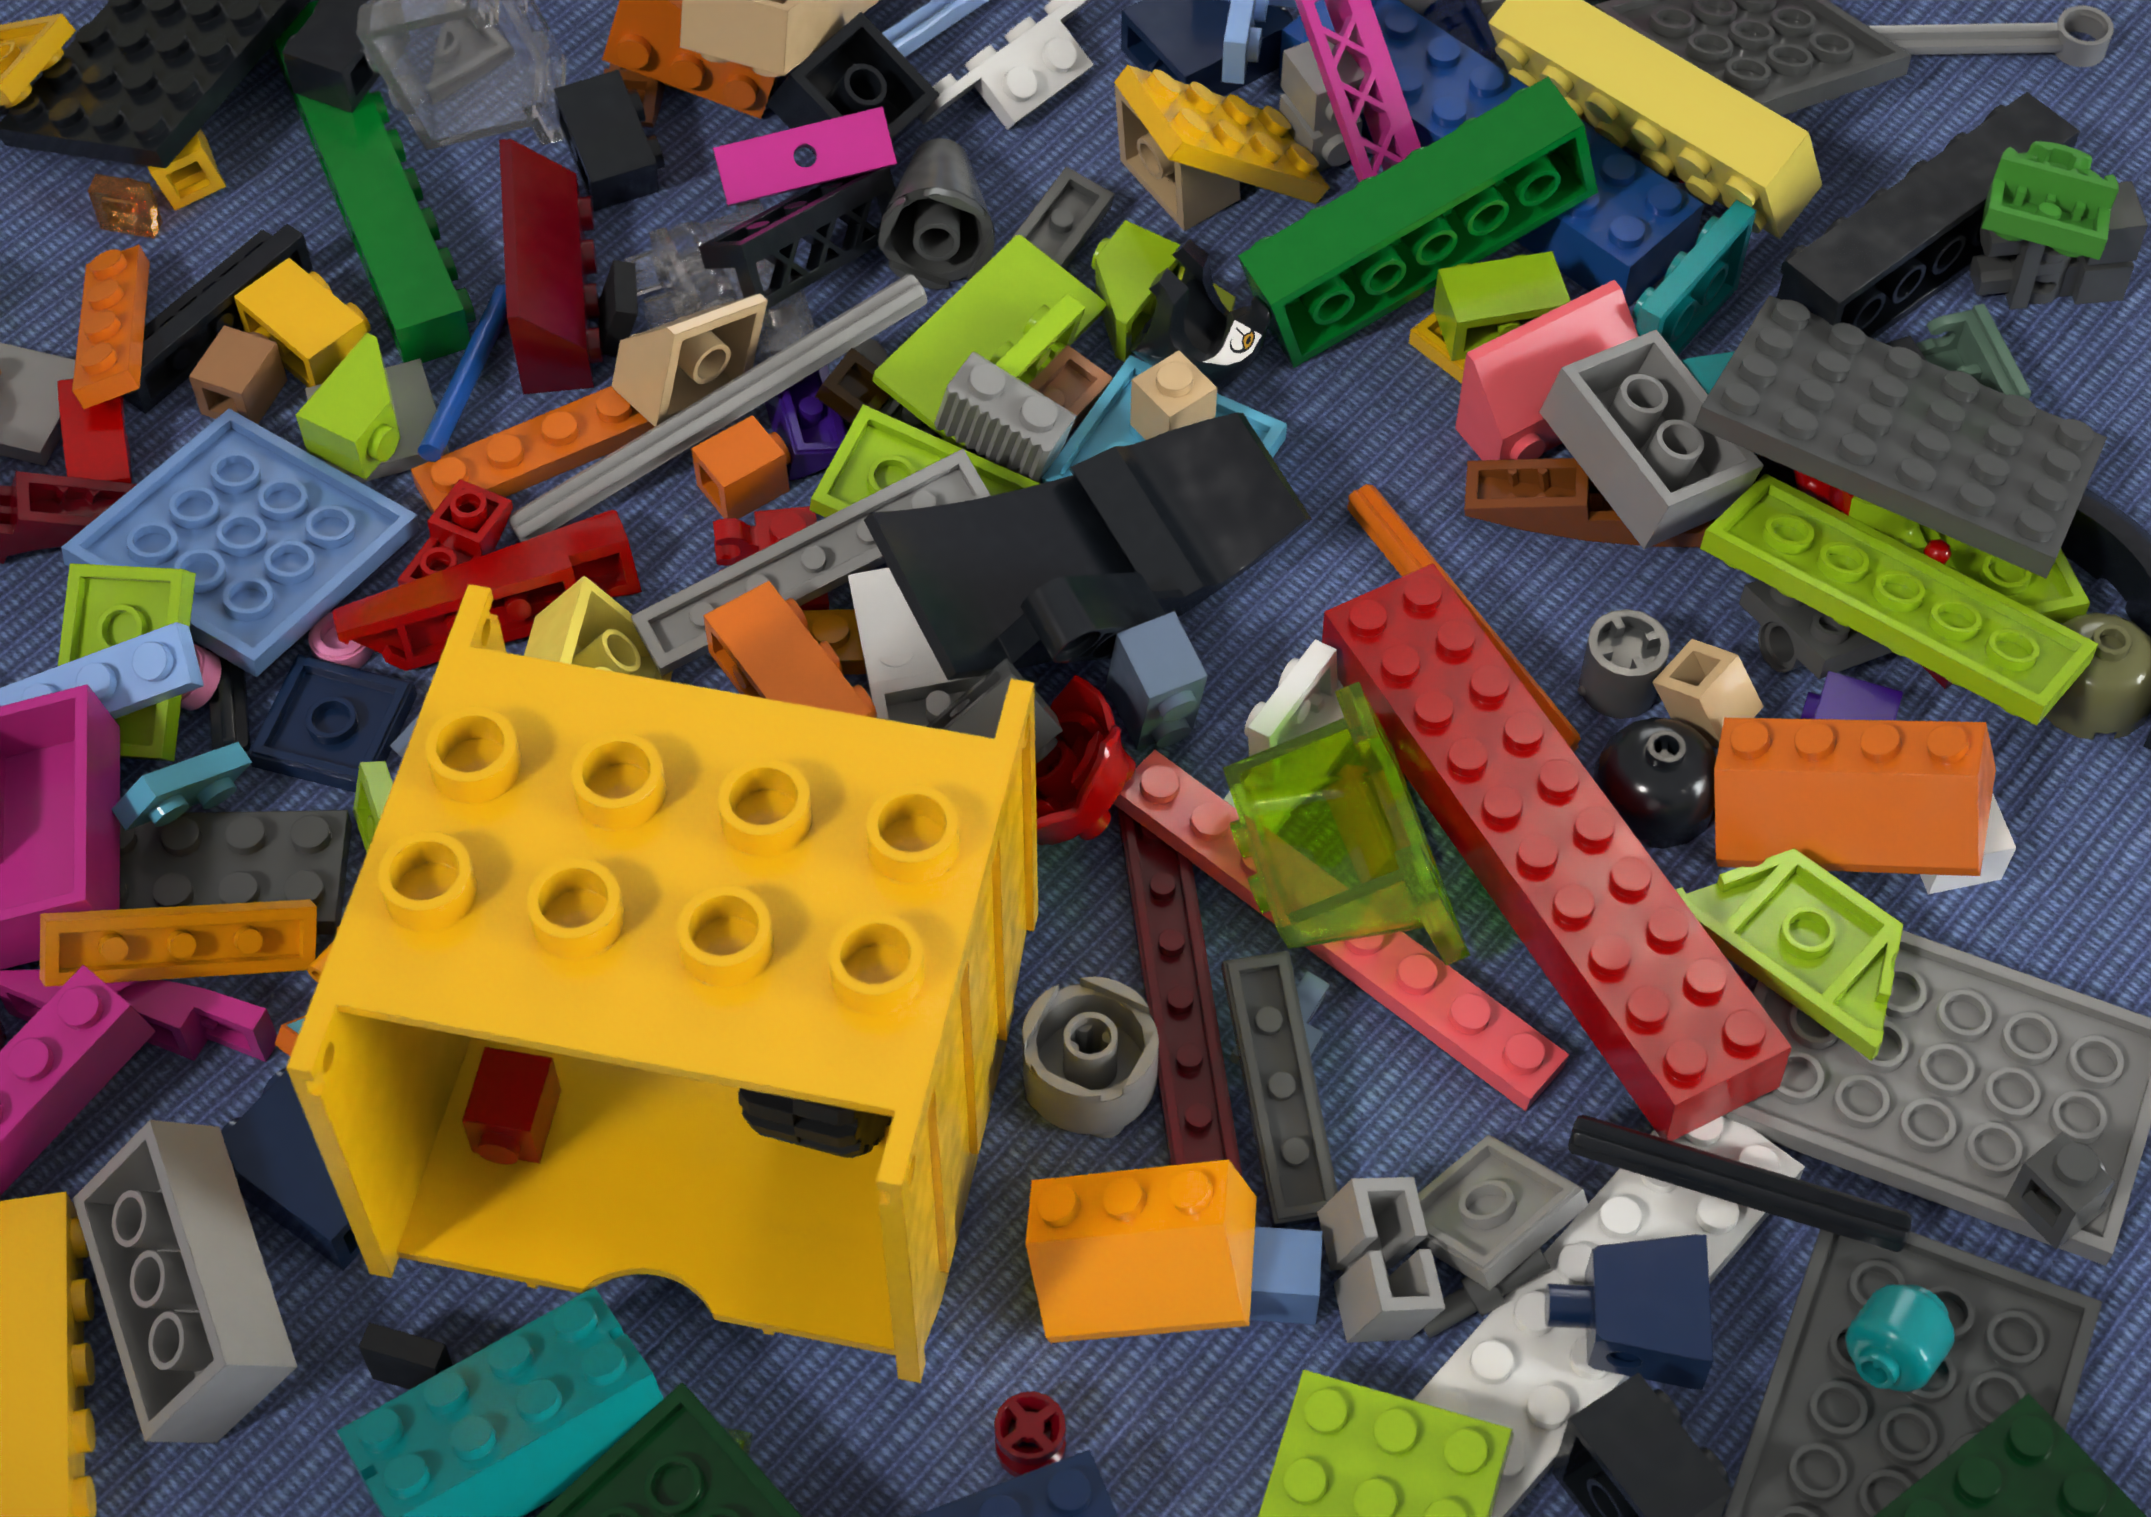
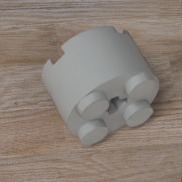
M1092 976L1080 978V984L1070 985L1059 989L1058 984L1046 990L1035 1000L1026 1015L1022 1030L1023 1080L1028 1103L1043 1118L1066 1131L1078 1134H1092L1095 1137L1104 1139L1120 1134L1126 1125L1134 1121L1147 1108L1157 1084L1159 1038L1157 1027L1149 1013V1007L1142 996L1119 981Z

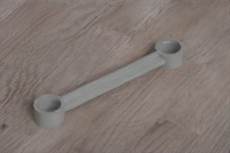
M2082 5L2073 6L2063 11L2057 23L1867 25L1911 55L2054 53L2059 60L2075 67H2091L2100 63L2106 55L2114 32L2113 22L2106 13L2097 8ZM2068 32H2083L2094 37L2096 41L2079 40Z

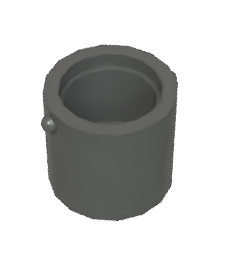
M1630 609L1615 610L1599 617L1590 628L1579 679L1578 694L1584 698L1592 709L1608 717L1618 719L1633 718L1649 711L1659 695L1652 682L1664 670L1668 659L1670 641L1667 631L1658 620L1640 611Z

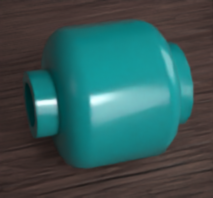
M1890 1284L1876 1290L1853 1319L1845 1335L1847 1351L1855 1364L1858 1374L1867 1383L1876 1388L1902 1392H1912L1925 1386L1948 1355L1955 1341L1954 1328L1944 1303L1934 1293L1918 1285Z

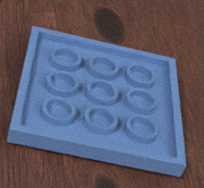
M229 408L64 544L61 549L64 564L68 567L70 563L173 568L185 569L196 573L190 621L192 640L249 674L258 677L419 532L418 515Z

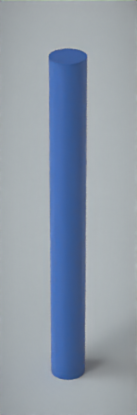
M502 284L495 287L418 447L419 455L429 462H436L441 459L507 319L506 285Z

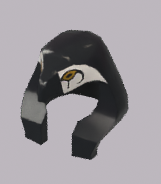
M1189 239L1172 254L1185 267L1182 280L1168 268L1155 277L1149 288L1157 300L1154 315L1141 329L1130 350L1152 366L1179 350L1217 387V390H1221L1237 379L1260 354L1264 346L1272 314L1269 306L1257 295L1252 298L1251 306H1244L1229 312L1214 288L1209 254Z

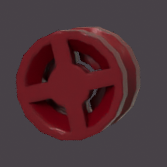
M1031 1391L1020 1392L1008 1398L1000 1406L994 1420L996 1457L1004 1470L1013 1477H1018L1064 1458L1066 1452L1065 1415L1057 1402L1048 1395ZM1023 1441L1028 1443L1034 1442L1039 1448L1036 1449L1034 1446L1028 1447L1024 1445L1019 1447L1018 1445Z

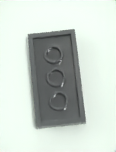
M348 810L183 813L180 817L164 826L155 827L151 821L126 831L120 823V909L310 899L317 906L316 935L337 934V927L340 925L352 828Z

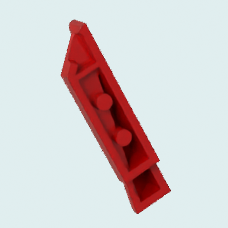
M608 510L338 607L332 611L340 642L347 645L351 640L381 653L386 663L408 671L440 661L468 584L491 588L494 599L489 611L490 614L498 615L504 643L530 636L535 616L583 576H586L610 597L642 592L628 537L619 515L615 510Z

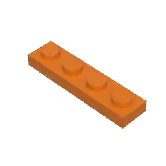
M139 244L122 251L118 249L105 251L86 264L72 391L83 409L140 389L150 262Z
M609 386L445 454L436 462L428 461L411 469L415 486L429 511L433 514L459 479L500 496L507 497L610 454L651 430L654 426L617 391Z

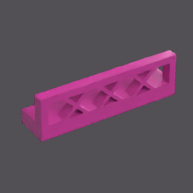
M1295 0L1358 183L1368 177L1376 176L1381 165L1383 171L1404 160L1414 150L1421 148L1371 0H1324L1335 32L1322 26L1314 2L1319 0ZM1328 42L1334 44L1332 52L1330 50ZM1344 50L1350 53L1365 73L1358 90L1342 82L1338 73L1337 66ZM1347 97L1354 100L1351 107ZM1363 105V113L1374 143L1360 136L1356 124ZM1366 152L1373 155L1370 162Z

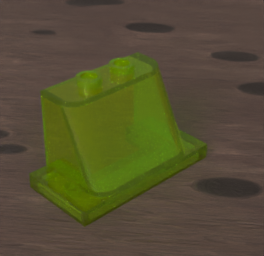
M1360 682L1335 691L1344 718L1222 768L1239 816L1238 820L1230 822L1234 840L1244 859L1253 858L1258 872L1248 876L1251 891L1260 911L1263 914L1271 911L1276 929L1289 949L1425 928L1445 965L1471 956L1392 743Z

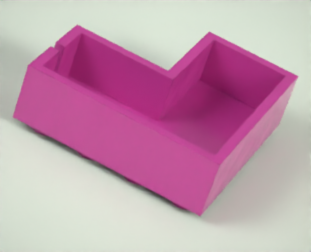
M88 684L0 706V970L40 960V914L120 909V822L111 810L120 800V726Z

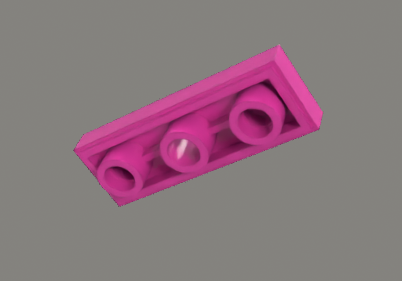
M883 106L713 148L728 207L897 165ZM800 148L811 149L816 156V161L810 167H801L794 160L795 152Z

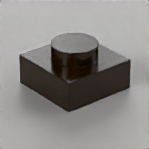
M851 347L823 382L815 397L852 424L863 404L880 411L890 398V395L873 382V375L878 366Z

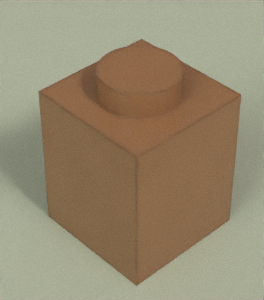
M225 325L189 375L202 415L216 419L230 408L256 424H259L288 381L277 342L271 341L266 336L257 332L246 333Z

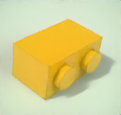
M290 258L234 296L244 332H257L266 336L271 341L277 342L284 368L307 387L323 384L362 337L371 331L367 317L358 306L352 302L345 305L333 295L326 281L314 271L307 273Z

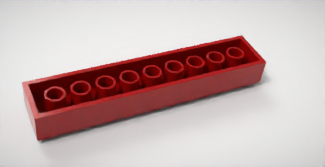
M1432 563L1324 611L1322 643L1337 649L1338 680L1363 712V716L1659 1137L1673 1141L1779 1088L1792 1046L1436 566Z

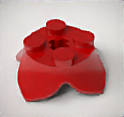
M1075 675L1050 706L1057 715L1063 730L1056 736L1058 743L1043 760L1036 764L1038 845H1054L1071 840L1076 836L1083 840H1091L1099 836L1110 822L1111 813L1108 810L1136 768V762L1122 747L1121 729L1115 724L1111 707L1105 696L1088 681Z

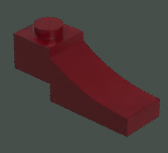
M16 471L11 486L0 485V564L5 563L7 556L46 548L62 547L137 484Z

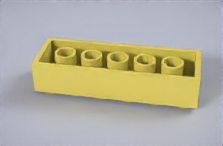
M1506 0L1488 22L1497 44L1495 51L1503 59L1510 75L1528 87L1549 77L1578 117L1593 126L1595 132L1621 149L1626 146L1638 153L1641 161L1661 176L1667 177L1671 173L1686 182V188L1700 201L1709 205H1713L1717 201L1729 208L1737 199L1757 210L1752 232L1759 233L1764 229L1781 239L1822 187L1808 131L1583 0Z

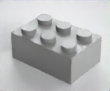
M1657 330L1562 367L1539 412L1643 549L1718 518L1752 486L1764 466L1754 452L1694 427L1701 406L1708 394Z

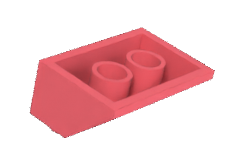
M1612 280L1466 353L1455 429L1481 460L1538 459L1544 452L1562 444V441L1539 413L1561 368L1639 337L1621 286L1615 280Z

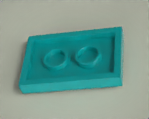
M1736 199L1720 218L1712 216L1706 222L1692 250L1689 253L1679 252L1671 262L1664 281L1656 289L1648 287L1638 299L1632 312V318L1637 321L1636 330L1638 336L1657 330L1677 356L1684 350L1737 290L1757 210Z

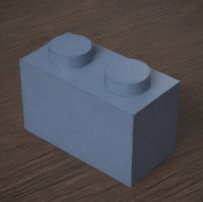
M1174 611L1116 634L1105 687L1137 750L1156 743L1157 747H1167L1184 739L1189 735L1191 729L1194 728L1208 675Z

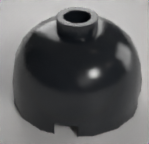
M1657 717L1635 721L1610 737L1595 763L1594 781L1634 835L1639 839L1651 840L1649 845L1651 848L1665 849L1689 843L1706 831L1715 812L1714 767L1716 754L1709 742L1697 730L1680 721Z

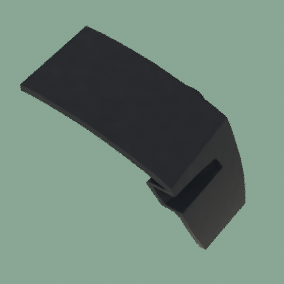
M1233 413L1170 430L1129 446L1112 447L1072 466L1070 471L1073 475L969 501L908 510L871 512L864 519V522L947 680L987 675L1006 658L1016 669L1054 661V663L1111 659L1117 633L1174 611L1180 617L1258 563L1310 522L1312 518L1244 413Z

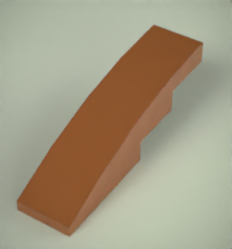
M1574 458L1467 461L1464 505L1465 516L1529 532L1584 541L1641 546ZM1715 519L1651 547H1700L1705 530Z

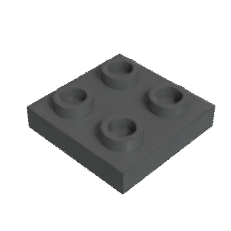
M1760 580L1744 585L1739 604L1760 623L1758 633L1760 651L1768 665L1777 672L1786 673L1805 666L1818 679L1827 676L1828 671L1837 673L1892 652L1888 647L1850 627L1838 624L1831 617L1794 598L1781 594L1777 589Z

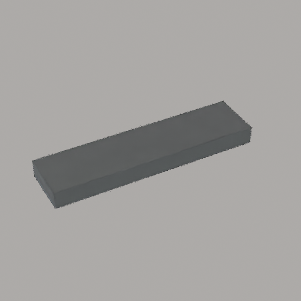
M1289 951L1223 961L1221 970L1272 1228L1319 1221L1317 1212L1338 1190Z

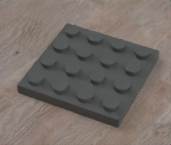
M1609 0L1594 6L1780 116L1907 75L1912 56L1828 0Z

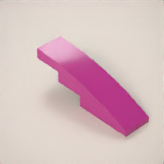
M40 969L0 970V998L9 1014L25 1021H29L62 987H45L40 980ZM166 980L106 983L126 1000L156 1031L147 1041L148 1043L195 1061L207 1040L214 1041L264 1062L268 1060L276 1047L277 1033L266 1008L205 988Z

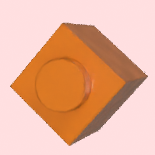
M753 415L691 448L697 486L723 518L739 519L790 491L787 465L791 461L789 450L783 439L776 432L773 431L768 434Z

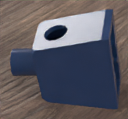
M1694 1234L1599 1245L1593 1248L1585 1271L1584 1285L1547 1284L1545 1292L1546 1327L1586 1328L1587 1363L1593 1369L1630 1377L1639 1372L1645 1380L1703 1390L1714 1361L1707 1235Z

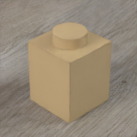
M1178 350L1131 380L1130 425L1147 440L1170 430L1216 418L1217 387Z
M1691 639L1652 682L1670 718L1694 728L1711 746L1716 748L1719 747L1724 717L1754 718L1764 707L1738 654Z

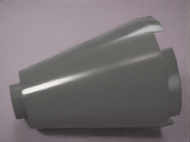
M944 138L928 140L916 149L882 216L879 226L878 243L880 250L883 251L889 260V268L900 278L907 274L914 275L925 288L936 290L950 288V282L967 277L968 282L991 260L995 245L994 226L969 157L961 145Z

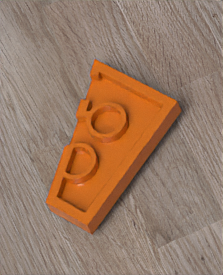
M619 0L602 57L603 61L756 118H762L776 77L759 75L753 71L752 67L731 61L726 63L711 62L705 60L701 53L680 48L682 0Z

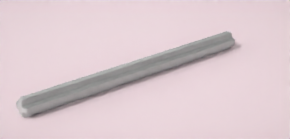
M905 275L510 514L508 518L515 535L522 542L559 528L844 355L851 347H857L923 307L928 301L923 286L914 275Z

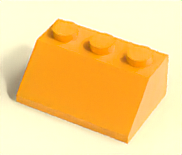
M1230 1160L1031 1180L1025 1244L1045 1336L1050 1343L1249 1326L1257 1196Z

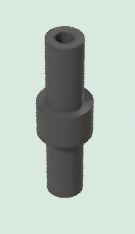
M1540 1248L1491 1290H1488L1467 1276L1461 1279L1463 1287L1443 1298L1446 1309L1423 1328L1429 1339L1477 1311L1481 1317L1506 1303L1503 1296L1551 1269Z

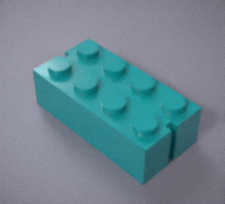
M593 1287L338 1429L337 1433L382 1517H523L558 1497L664 1398L653 1372L628 1335L623 1333L621 1325L596 1288Z

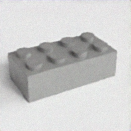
M149 1120L73 1197V1201L144 1441L217 1443L297 1368V1364L220 1127Z

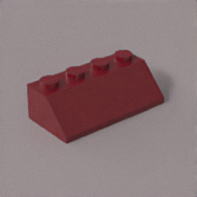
M512 139L499 140L507 320L523 394L594 388L593 364L603 363V351L599 327L590 328V319L600 318L597 284L587 283V275L597 274L594 239L585 240L584 231L595 230L591 196L580 197L575 172Z

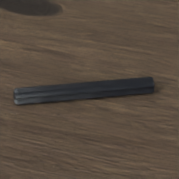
M1579 1115L1577 1117L1568 1142V1150L1572 1154L1894 1252L1902 1251L1910 1233L1912 1218L1906 1211L1591 1116Z

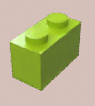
M1553 251L1530 255L1521 254L1511 258L1474 264L1464 263L1454 267L1438 269L1433 309L1450 359L1455 361L1466 359L1467 352L1571 300Z

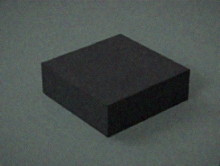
M613 260L599 298V329L602 351L605 355L617 356L620 340L630 337L638 315L635 263Z
M370 1322L359 1344V1349L372 1379L409 1390L453 1366L444 1343Z

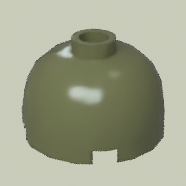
M2094 612L2073 617L2062 623L2061 625L2093 640L2099 645L2089 666L2045 717L2056 728L2078 738L2092 740L2096 733L2109 734L2116 732L2114 739L2125 737L2144 725L2151 712L2150 637L2135 623L2114 614Z

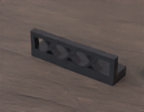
M890 167L808 187L698 246L704 268H735L743 298L761 294L768 300L766 310L879 246V227L876 228L868 223L867 217L873 198H877L881 216H883L895 192ZM837 218L848 224L841 248L831 242ZM801 238L812 245L806 268L804 269L794 263ZM763 259L775 265L769 288L763 291L756 263Z
M289 224L283 226L273 236L262 229L147 323L144 329L140 389L124 394L123 399L143 413H148L189 378V375L224 325L244 332L234 296L280 263L290 258L307 273L314 271L304 234Z

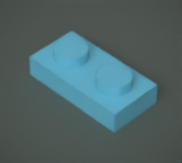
M239 742L232 743L142 775L111 810L125 831L151 821L155 827L164 826L180 817L191 806L201 804L204 809H209L228 799L237 790L234 781L252 761Z

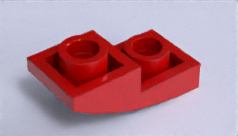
M73 379L57 381L67 477L132 484L130 446L125 430L123 395L83 409L72 391Z
M459 479L427 520L430 537L397 579L398 585L493 552L513 510L512 500Z

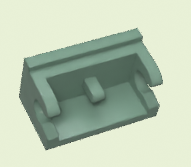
M1985 303L1974 305L1972 310L1937 317L1926 324L1931 335H1940L1948 332L1942 337L1930 338L1916 343L1928 362L1949 371L1965 372L1973 376L1984 386L2006 395H2018L2029 400L2032 392Z

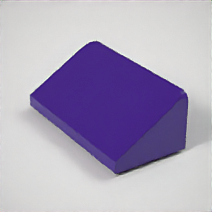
M827 365L765 402L772 431L776 432L783 439L791 456V461L787 465L788 480L800 479L827 468L847 434L843 417L815 397L823 382L830 375Z

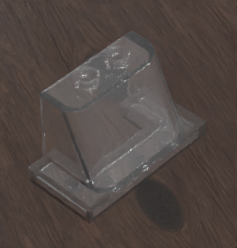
M369 0L360 6L357 36L364 46L367 62L373 72H380L388 85L389 96L394 108L397 111L403 110L426 150L531 126L542 145L563 141V133L556 117L554 88L565 85L566 58L535 0Z

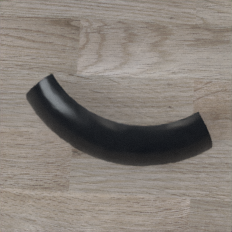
M2085 489L2061 549L2066 558L2075 562L2095 579H2107L2127 602L2125 611L2130 620L2151 639V535L2115 505L2092 491ZM2151 726L2144 743V747L2151 749Z

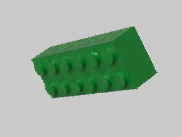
M1546 77L1530 87L1516 91L1508 100L1479 117H1473L1464 121L1456 130L1427 147L1414 150L1404 160L1382 173L1362 180L1354 189L1325 206H1319L1310 210L1302 219L1273 236H1267L1258 240L1250 249L1238 255L1253 297L1259 296L1271 310L1272 319L1268 330L1294 368L1434 288L1437 282L1438 269L1454 267L1464 263H1477L1598 193L1585 125L1550 78Z

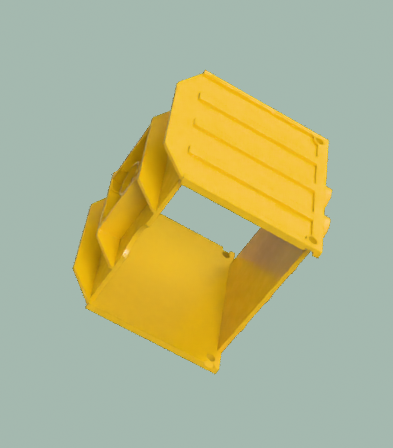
M468 584L286 1066L369 1273L392 1278L398 1259L403 1258L524 1282L530 1288L538 1289L539 1286H545L580 1294L614 1278L635 1274L656 1275L671 1279L689 1288L705 1303L714 1320L762 1329L763 1334L773 1336L775 1332L894 1355L896 1356L898 1379L921 1383L926 1364L924 1347L943 1299L1014 1014V1000L1027 930H1035L1038 918L1034 683L1010 679L995 739L507 653L498 615L490 614L489 611L494 599L491 588ZM485 1047L553 1058L561 1093L540 1163L518 1160L514 1164H498L484 1159L478 1153H474L471 1150L462 1119ZM740 1088L891 1116L893 1120L891 1125L886 1126L884 1137L878 1145L873 1146L872 1151L854 1158H844L759 1135L742 1115L743 1108L739 1104L738 1091Z

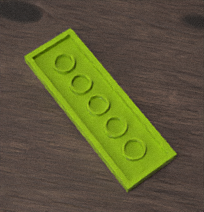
M1766 473L1705 530L1700 546L1701 550L1722 560L1728 566L1755 577L1774 587L1781 594L1812 607L1831 617L1838 624L1852 628L1888 647L1893 653L1911 659L1943 676L1950 683L1964 687L2002 707L2009 714L2021 717L2036 726L2089 666L2099 645L2093 640Z

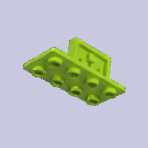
M1016 235L875 370L873 382L947 442L966 450L965 442L956 443L955 436L946 437L945 430L936 431L934 422L947 385L972 352L978 353L1028 385L1067 345L1071 346L1104 313L1106 302L1022 235Z

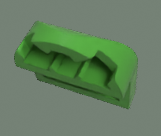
M2035 141L2031 144L2028 152L2018 154L2016 150L2009 147L2001 156L1988 191L1981 228L1993 231L1999 237L2009 241L2026 240L2052 247L2056 252L2068 257L2085 256L2100 260L2108 241L2110 213L2119 191L2118 181L2114 174L2106 175L2102 179L2091 170L2092 157L2066 145Z

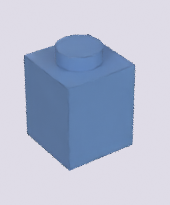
M1255 1226L1250 1320L1316 1325L1320 1297L1323 1231Z

